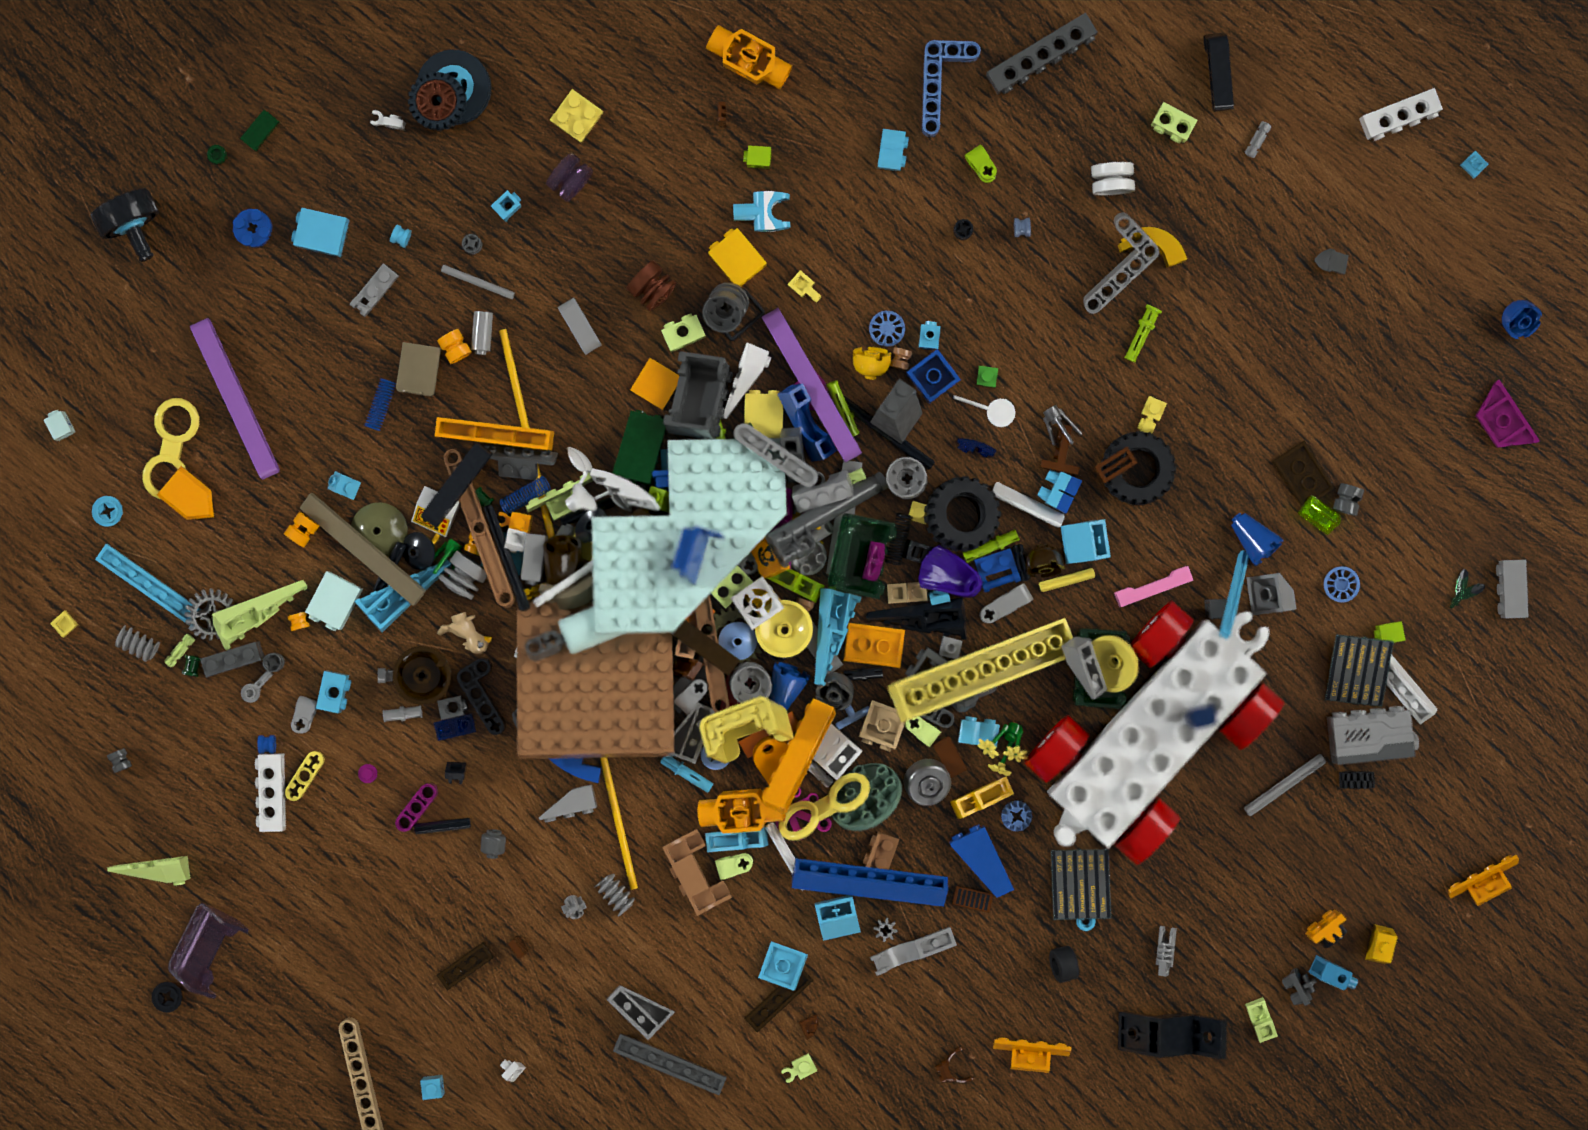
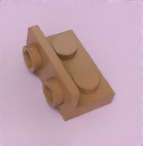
M877 831L876 835H872L869 843L872 846L870 853L866 852L863 864H866L865 867L889 870L899 839Z

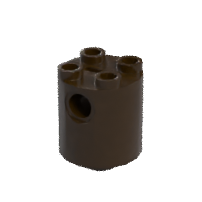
M562 534L551 537L544 542L546 585H557L583 568L582 545L578 538Z

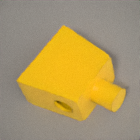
M1373 925L1365 960L1381 964L1391 963L1397 941V935L1392 928Z

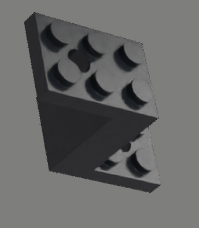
M1126 1011L1119 1012L1118 1050L1157 1058L1194 1054L1216 1059H1226L1227 1020L1190 1013L1149 1016ZM1208 1033L1211 1035V1041L1208 1039Z

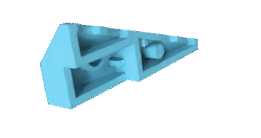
M446 560L436 574L433 571L437 565L430 566L424 571L410 575V577L427 590L438 579L440 574L446 572L444 568H450L452 564ZM389 585L379 591L372 592L368 596L355 600L358 607L381 632L387 629L411 605Z
M820 588L815 684L825 686V676L833 667L831 662L840 651L848 632L846 628L850 618H854V608L861 601L862 597L833 589Z

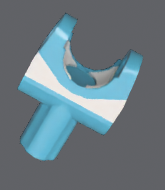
M775 191L754 192L753 203L733 204L734 221H754L755 232H773L788 229L791 227L790 222H782V220L774 218L772 208L781 201L790 200V194Z

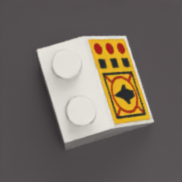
M424 486L411 522L447 537L460 509V502L457 501L442 523L435 528L420 516L438 491Z

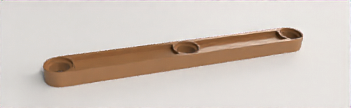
M450 449L444 454V462L449 475L453 473L463 460L462 455L455 449ZM457 454V462L449 463V456ZM471 483L460 497L459 502L496 601L502 607L507 608L514 604L515 597L475 489ZM478 523L484 525V530L481 533L474 531V527ZM504 593H508L511 597L510 601L504 604L501 602V596Z
M709 595L695 609L697 626L701 631L704 625H710L713 631L707 636L718 643ZM703 658L712 709L715 713L720 712L715 708V703L718 700L724 701L726 703L725 709H728L729 700L724 673Z

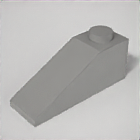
M1074 637L1063 644L1062 649L1068 665L1090 697L1095 699L1108 689L1091 640Z

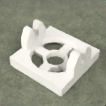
M763 576L730 598L752 630L784 609L778 595L774 593L773 588L768 585ZM762 589L768 593L761 597L756 596L752 590ZM748 594L750 605L745 608L743 599ZM754 598L762 600L763 605L761 608L756 609L752 606ZM771 598L772 607L767 613L764 608L765 601ZM752 610L759 611L763 617H752L749 612Z

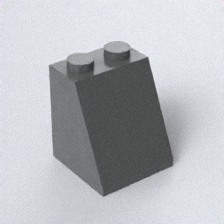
M899 379L870 423L902 444L923 414L916 390Z

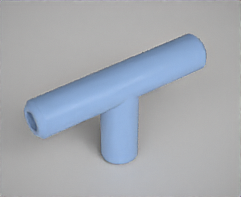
M850 705L845 709L848 717L835 724L836 727L840 730L866 716L869 706L855 712Z

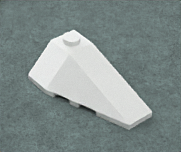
M746 343L739 364V372L734 379L733 389L730 392L725 407L724 419H727L761 375L764 367H769L771 357L768 356L769 351Z

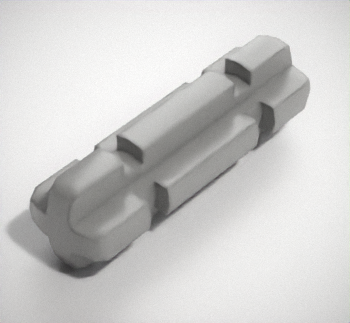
M1262 121L1260 123L1259 131L1255 132L1249 143L1251 146H1248L1245 151L1247 156L1254 158L1258 153L1256 150L1260 149L1267 136L1265 134L1271 129V125L1267 122Z

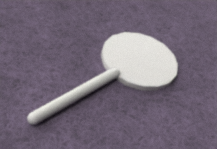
M956 395L953 396L956 400L987 410L988 420L996 427L1008 426L1015 418V408L1006 399L994 400L988 407Z

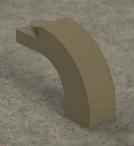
M589 572L556 594L548 603L555 602L559 609L565 610L580 607L594 599L593 572ZM541 584L539 588L540 595L556 585Z

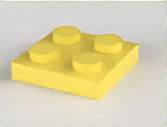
M572 89L550 121L582 143L604 112Z

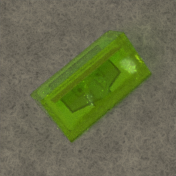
M1313 495L1307 499L1298 512L1300 516L1327 535L1341 522V516Z

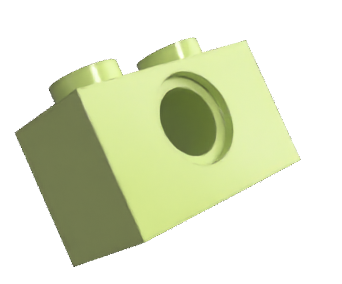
M691 313L683 316L681 322L675 324L672 321L664 325L665 329L661 331L671 353L706 338L697 315L692 316ZM686 327L688 329L687 336L680 337L678 329Z

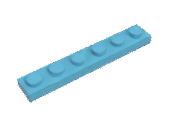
M105 544L96 557V561L185 622V620L190 618L184 616L185 612H190L185 608L186 605L192 606L189 600L112 546Z

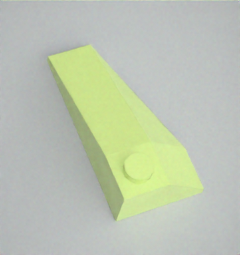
M188 856L107 867L108 872L165 883L173 882L174 886L185 884V881L190 879Z

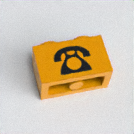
M766 537L751 551L752 556L757 562L758 572L764 578L774 577L790 569L789 563L788 567H782L769 547Z

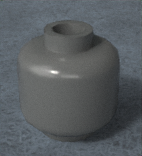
M487 830L481 836V852L486 854L487 858H498V855L505 852L506 836L500 830Z

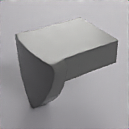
M1331 248L1321 252L1315 258V262L1324 271L1345 274L1349 255L1336 252L1335 249Z

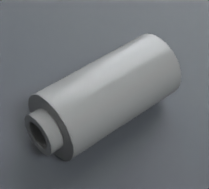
M474 311L471 350L475 351L477 355H486V352H490L493 313Z

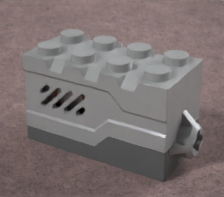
M1391 706L1389 711H1385L1382 708H1371L1369 713H1366V710H1352L1350 715H1347V712H1332V716H1327L1332 763L1339 765L1415 757V750L1419 748L1418 735L1412 731L1411 710H1406L1405 707Z

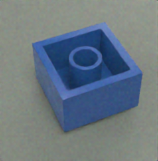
M938 349L906 373L929 404L961 380Z

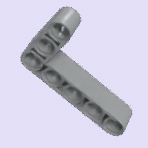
M1127 213L1117 214L1114 217V225L1135 249L1085 295L1083 304L1089 313L1099 312L1159 255V248L1155 242ZM1121 219L1128 220V224L1125 227L1118 225ZM1134 233H1141L1139 240H1132ZM1153 246L1154 251L1151 254H1146V247ZM1133 260H1140V264L1137 267L1130 266ZM1119 273H1125L1126 276L1123 280L1119 281L1116 279ZM1105 286L1112 287L1108 294L1102 293V289ZM1091 299L1098 301L1094 307H1089L1088 302Z

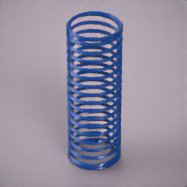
M380 378L381 382H379L381 385H378L380 388H377L379 391H376L378 394H375L378 397H374L377 400L373 399L374 402H372L373 405L370 408L372 411H369L371 414H368L370 417H367L369 420H366L369 423L364 425L381 431L379 428H382L379 425H383L380 422H384L381 419H385L382 416H386L382 413H387L383 410H388L384 407H389L387 405H390L388 402L391 401L388 399H392L389 396H393L390 393H394L390 390H395L391 387H396L394 386L396 383Z
M541 476L535 482L532 481V483L527 484L522 489L519 488V490L514 491L509 496L506 495L503 499L501 498L499 502L503 511L509 514L527 504L530 498L543 496V494L551 491V488L546 478Z

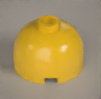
M862 347L853 350V365L858 373L865 375L866 379H876V376H881L888 370L891 362V352L888 353V350L878 347H868L866 351H862Z

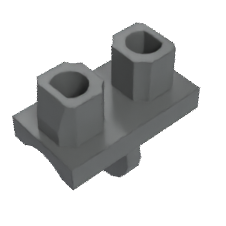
M1298 968L1292 969L1290 974L1282 979L1284 987L1288 989L1295 986L1297 992L1290 995L1294 1005L1303 1003L1306 1006L1310 1004V1000L1313 999L1310 993L1315 992L1313 985L1317 982L1316 978L1309 979L1307 974L1301 976Z

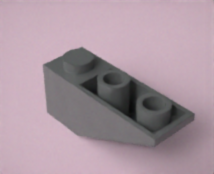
M801 427L782 429L780 435L781 447L805 462ZM787 475L788 482H797Z

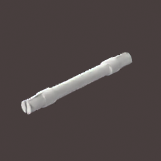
M593 560L533 600L535 606L538 608V606L546 601L548 602L556 594L589 572H593Z

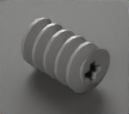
M125 625L116 638L115 646L117 648L122 646L123 651L129 649V654L133 655L136 653L137 658L143 656L144 662H147L149 659L151 660L155 656L160 642L158 641L153 645V638L146 641L147 635L145 634L139 638L140 631L132 634L133 628L131 627L126 631Z
M613 873L602 879L594 888L600 886L598 893L605 892L603 899L610 898L608 905L615 904L613 911L620 910L619 917L633 905L635 898L631 897L628 899L630 892L623 893L625 886L618 887L620 880L613 881L615 877Z

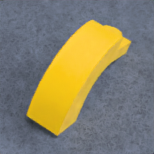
M1155 227L1142 228L1159 248L1167 268L1187 260L1183 247L1173 235ZM1134 233L1135 238L1132 237V240H1139L1141 233ZM1125 238L1121 239L1122 243L1118 245L1120 253L1134 248Z

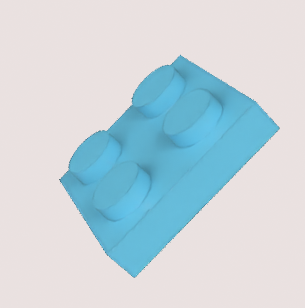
M771 941L758 978L795 991L808 954Z

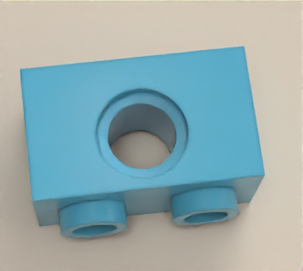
M324 671L316 709L334 713H341L342 710H345L347 704L345 693L349 691L351 686L349 675ZM332 687H336L339 690V695L336 698L330 694Z

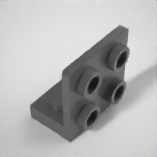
M928 647L925 650L921 649L916 656L918 661L915 666L911 664L905 672L907 675L906 679L914 676L926 657L929 658L928 662L935 667L946 664L947 660Z

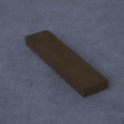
M684 620L674 632H669L727 676H729L740 661L687 620Z
M803 969L795 991L778 986L744 1019L758 1033L814 980Z

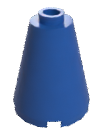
M1239 513L1232 519L1233 524L1231 526L1254 566L1262 563L1260 560L1262 557H1270L1282 545L1281 542H1284L1280 536L1246 513Z
M775 662L771 677V693L768 699L782 705L787 711L809 682L810 676L805 671L802 674L798 672V667L784 662H779L778 664Z

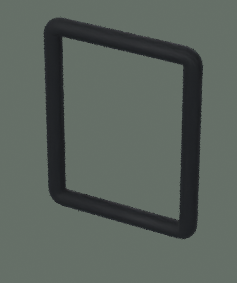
M745 288L742 289L745 290L748 298L761 313L733 337L728 332L724 333L730 341L736 340L765 314L764 309Z

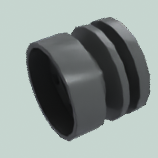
M734 283L717 285L712 290L703 307V318L706 324L718 332L727 333L735 330L740 325L749 307V298L745 290Z

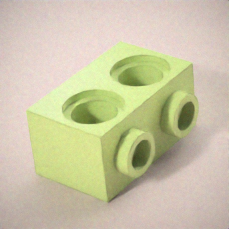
M1163 102L1151 126L1154 127V131L1160 134L1166 133L1170 135L1171 140L1177 143H1185L1197 119ZM1160 116H1167L1169 124L1161 123ZM1177 125H1184L1186 133L1178 132Z
M737 565L711 594L727 608L733 602L730 598L752 584L753 581ZM735 573H740L742 576V580L738 584L733 583L731 580L732 575ZM722 586L728 589V594L725 597H720L717 593L718 589Z

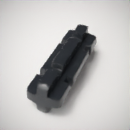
M1017 544L1013 546V552L1016 554L1015 560L1018 571H1020L1021 581L1024 582L1030 580L1031 577L1027 574L1023 545Z

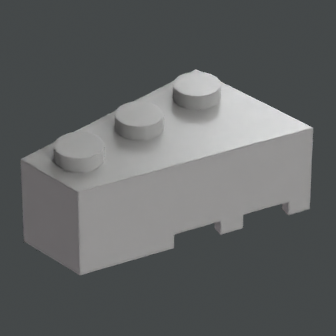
M620 985L606 999L647 1040L675 1013Z

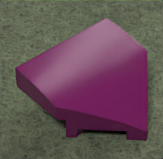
M870 541L862 579L877 581L884 560L885 544Z

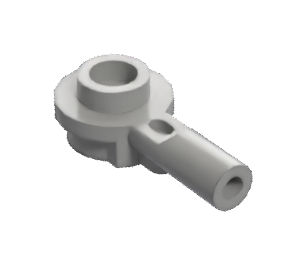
M266 671L255 684H246L241 690L243 700L249 703L257 701L260 697V688L273 676V673Z

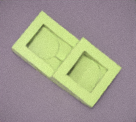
M1264 998L1246 1003L1245 1006L1259 1043L1278 1037Z

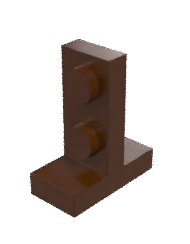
M1064 425L1071 436L1072 426ZM1059 428L1057 440H1060L1059 448L1055 447L1053 456L1056 462L1041 460L1039 468L1078 475L1080 467L1065 464L1069 441Z

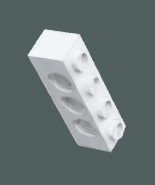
M1433 88L1366 114L1359 120L1367 140L1373 138L1376 141L1384 138V134L1391 131L1392 134L1402 131V127L1409 124L1410 127L1418 125L1423 118L1427 117L1428 120L1436 118L1443 108L1436 90ZM1421 105L1424 112L1418 113L1415 106ZM1399 111L1405 113V120L1398 118L1397 114ZM1381 118L1387 120V127H1382L1380 125L1379 121Z
M284 753L259 754L258 758L255 759V769L258 770L255 786L256 789H259V797H256V808H259L256 826L259 827V832L286 830ZM267 768L272 769L274 772L272 779L268 778L265 774ZM268 787L274 790V796L272 798L266 795V789ZM267 807L274 809L275 814L273 817L267 815Z

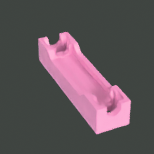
M1184 566L1171 571L1170 575L1166 578L1136 589L1128 587L1114 592L1119 607H1123L1193 581V577L1189 567Z

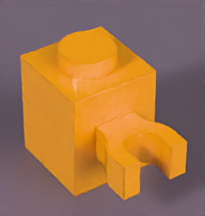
M499 512V516L505 517V522L499 523L501 527L509 526L511 529L530 534L532 515L512 512L510 517L504 512Z

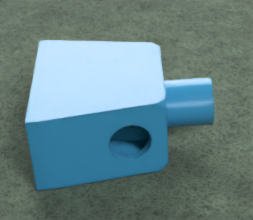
M1316 955L1309 970V973L1342 990H1345L1347 987L1355 989L1358 983V979L1352 977V972Z

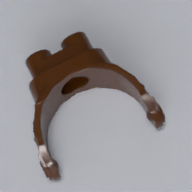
M962 1046L952 1051L945 1060L941 1061L942 1064L935 1066L937 1073L941 1072V1076H939L941 1083L947 1081L949 1083L954 1081L965 1083L974 1080V1076L965 1079L956 1078L949 1071L951 1057L963 1050Z

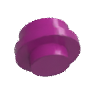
M371 764L361 766L358 771V777L364 783L375 781L378 775L377 769Z

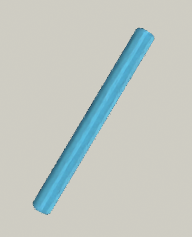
M1241 550L1238 554L1219 633L1220 637H1224V639H1228L1232 633L1249 561V556L1244 550Z

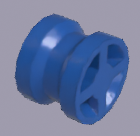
M264 735L258 736L259 754H264L265 752L270 754L276 753L275 735H270L269 737Z

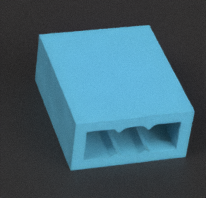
M301 208V212H298L296 216L297 229L292 233L291 241L293 245L298 248L341 257L349 219Z

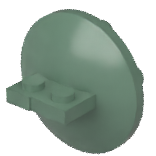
M880 763L857 765L847 773H860L864 775L870 783V792L865 802L856 810L850 812L837 811L831 815L842 828L851 831L870 829L887 819L897 807L902 792L901 781L893 769ZM857 781L849 782L841 787L837 794V802L847 804L856 799L861 791V783Z

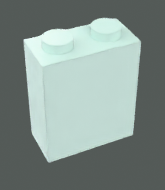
M326 571L305 612L309 614L308 618L318 623L320 620L327 623L325 627L336 631V629L342 630L356 604L355 600L359 598L363 589L330 571Z

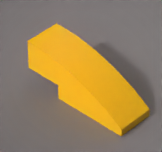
M1006 776L950 801L957 818L961 819L1013 795L1014 792Z

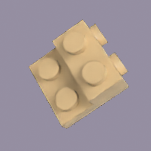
M872 700L859 737L862 738L861 742L872 745L874 742L880 744V749L890 752L891 749L896 750L905 722H901L895 708Z

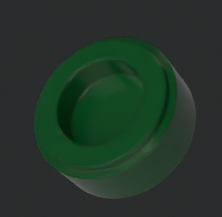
M213 145L207 151V158L211 163L220 165L226 161L227 152L222 146Z

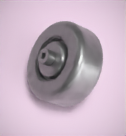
M922 759L912 764L906 771L904 788L913 802L922 806H931L941 802L948 795L951 788V777L941 762L934 759Z

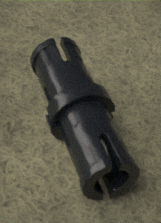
M862 666L861 669L844 670V675L851 681L862 680L864 682L866 679L883 678L882 666L871 668Z

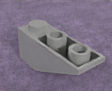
M593 784L573 788L542 814L539 820L544 819L546 823L555 821L557 816L563 815L564 818L575 816V812L582 811V814L594 812L593 808L597 807Z

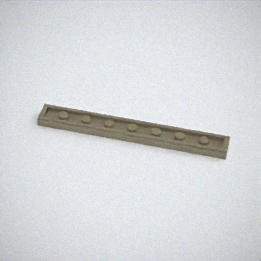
M313 493L308 495L300 509L411 605L415 606L426 590Z

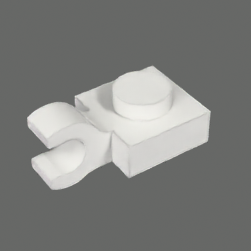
M377 110L372 111L374 115L379 116L378 121L370 122L372 125L399 130L405 129L406 123L401 120L400 116L390 115V117H383L381 112Z

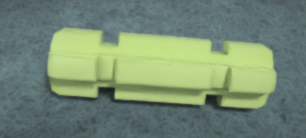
M186 634L182 638L183 641L179 642L172 650L171 655L167 656L164 660L166 665L173 667L177 663L176 660L180 659L188 650V646L193 644L195 639L190 634Z

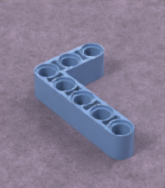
M933 40L926 44L924 51L922 132L925 136H936L940 128L942 61H976L981 51L979 44L976 42ZM934 46L938 49V53L931 55L928 49ZM954 47L958 53L953 56L949 55L947 49ZM974 48L977 54L969 56L966 50ZM933 65L937 67L938 72L930 74L927 68ZM935 85L937 92L929 93L927 86ZM934 104L937 110L931 113L927 111L926 106ZM926 124H935L936 130L933 132L928 131Z

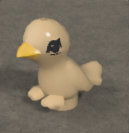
M466 612L451 616L453 623L442 625L437 631L439 636L451 632L458 637L466 639L467 642H464L462 645L474 654H483L492 640V637L483 636L476 631L471 621L475 618V615L467 617Z

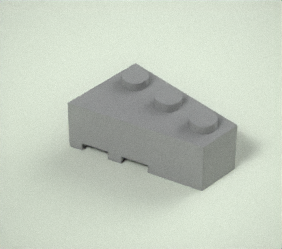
M699 702L674 731V756L696 764L704 743L700 731V723L703 718L715 714L712 707Z

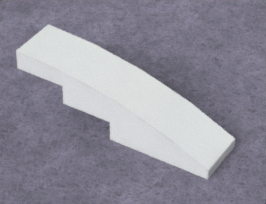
M592 468L590 476L595 483L604 485L610 494L618 495L624 504L659 511L660 507L654 498L640 487L612 473Z

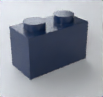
M1207 703L1186 708V713L1183 714L1185 724L1194 730L1218 724L1213 704Z

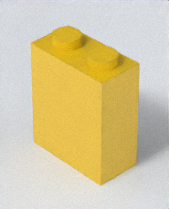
M736 228L726 232L723 235L725 238L720 243L718 241L714 242L709 247L710 251L708 254L732 283L742 287L766 267L767 263L741 231Z

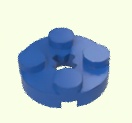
M247 209L239 213L233 220L234 236L243 245L257 248L268 242L272 232V223L265 213L258 209ZM251 223L253 225L257 224L255 233H253L252 231L248 232V228Z

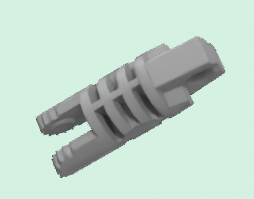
M1160 926L1156 958V965H1159V976H1168L1169 968L1173 967L1177 928H1171L1169 941H1165V926Z

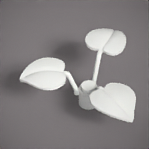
M571 447L566 448L572 464L583 472L579 483L573 485V494L565 500L567 507L571 511L576 512L579 508L594 511L597 508L595 500L606 495H610L613 502L622 509L629 512L633 511L631 505L624 504L618 495L610 494L609 491L595 497L588 494L582 483L588 473H591L592 465L589 459L579 450Z

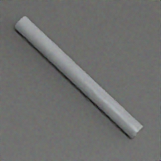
M442 266L441 272L509 299H513L515 292L449 266Z

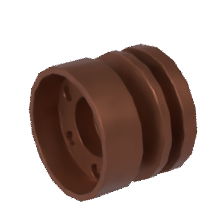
M654 260L649 262L626 287L635 298L642 293L644 294L640 302L642 305L650 300L646 306L649 312L664 303L677 285V282L674 280L666 285L670 278L668 274L661 279L659 278L663 269Z

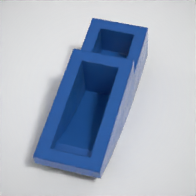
M584 758L550 759L562 770L573 776L595 783L600 781L602 767L583 764Z

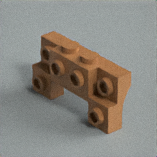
M698 828L662 847L672 865L670 871L675 879L678 878L681 883L679 889L682 895H687L697 916L732 898L724 880L709 886L693 852L706 846Z

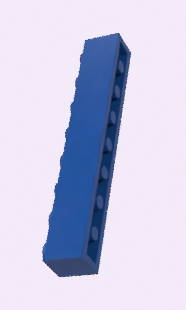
M795 858L792 888L944 907L948 893V877Z

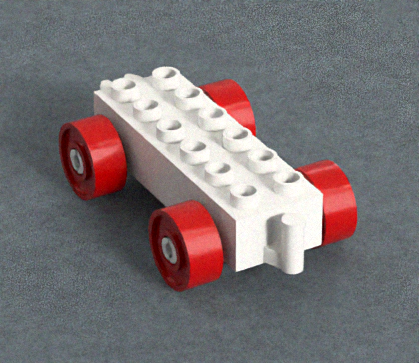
M1173 600L1164 605L1147 622L1129 645L1134 650L1136 656L1149 668L1157 664L1164 656L1167 657L1165 662L1082 753L1079 750L1085 744L1090 734L1069 715H1066L1042 738L1028 755V759L1024 761V764L1045 783L1053 779L1060 771L1064 772L1047 791L1049 795L1064 807L1060 822L1054 829V836L1060 844L1065 846L1071 845L1075 841V834L1088 829L1108 848L1115 841L1114 846L1135 865H1139L1165 841L1178 824L1180 816L1160 797L1154 798L1218 726V731L1239 750H1243L1271 724L1284 706L1285 702L1263 682L1257 684L1266 673L1250 659V656L1260 650L1267 642L1269 635L1267 627H1260L1253 640H1242L1239 636V629L1243 624L1248 623L1252 619L1250 612H1242L1235 616L1232 633L1228 639L1220 637V631L1209 621L1202 620L1184 638L1183 635L1190 628L1194 619ZM1207 703L1213 704L1218 721L1217 725L1194 730L1185 724L1183 714L1186 713V708Z

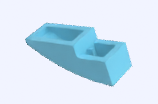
M765 826L761 831L737 833L717 831L705 833L707 852L743 850L769 845Z

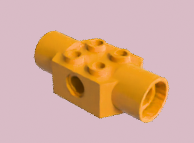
M718 25L706 46L707 50L723 58V66L756 85L765 81L781 89L793 65L775 56L774 46L743 29L733 33Z
M761 789L723 791L717 799L699 800L698 802L700 826H718L722 833L761 831L766 822L785 821L786 814L765 806L762 800L763 792Z

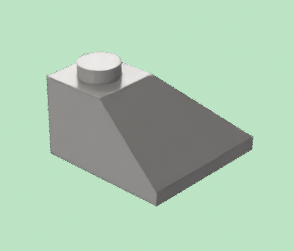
M1280 573L1246 577L1252 615L1297 609L1294 590Z

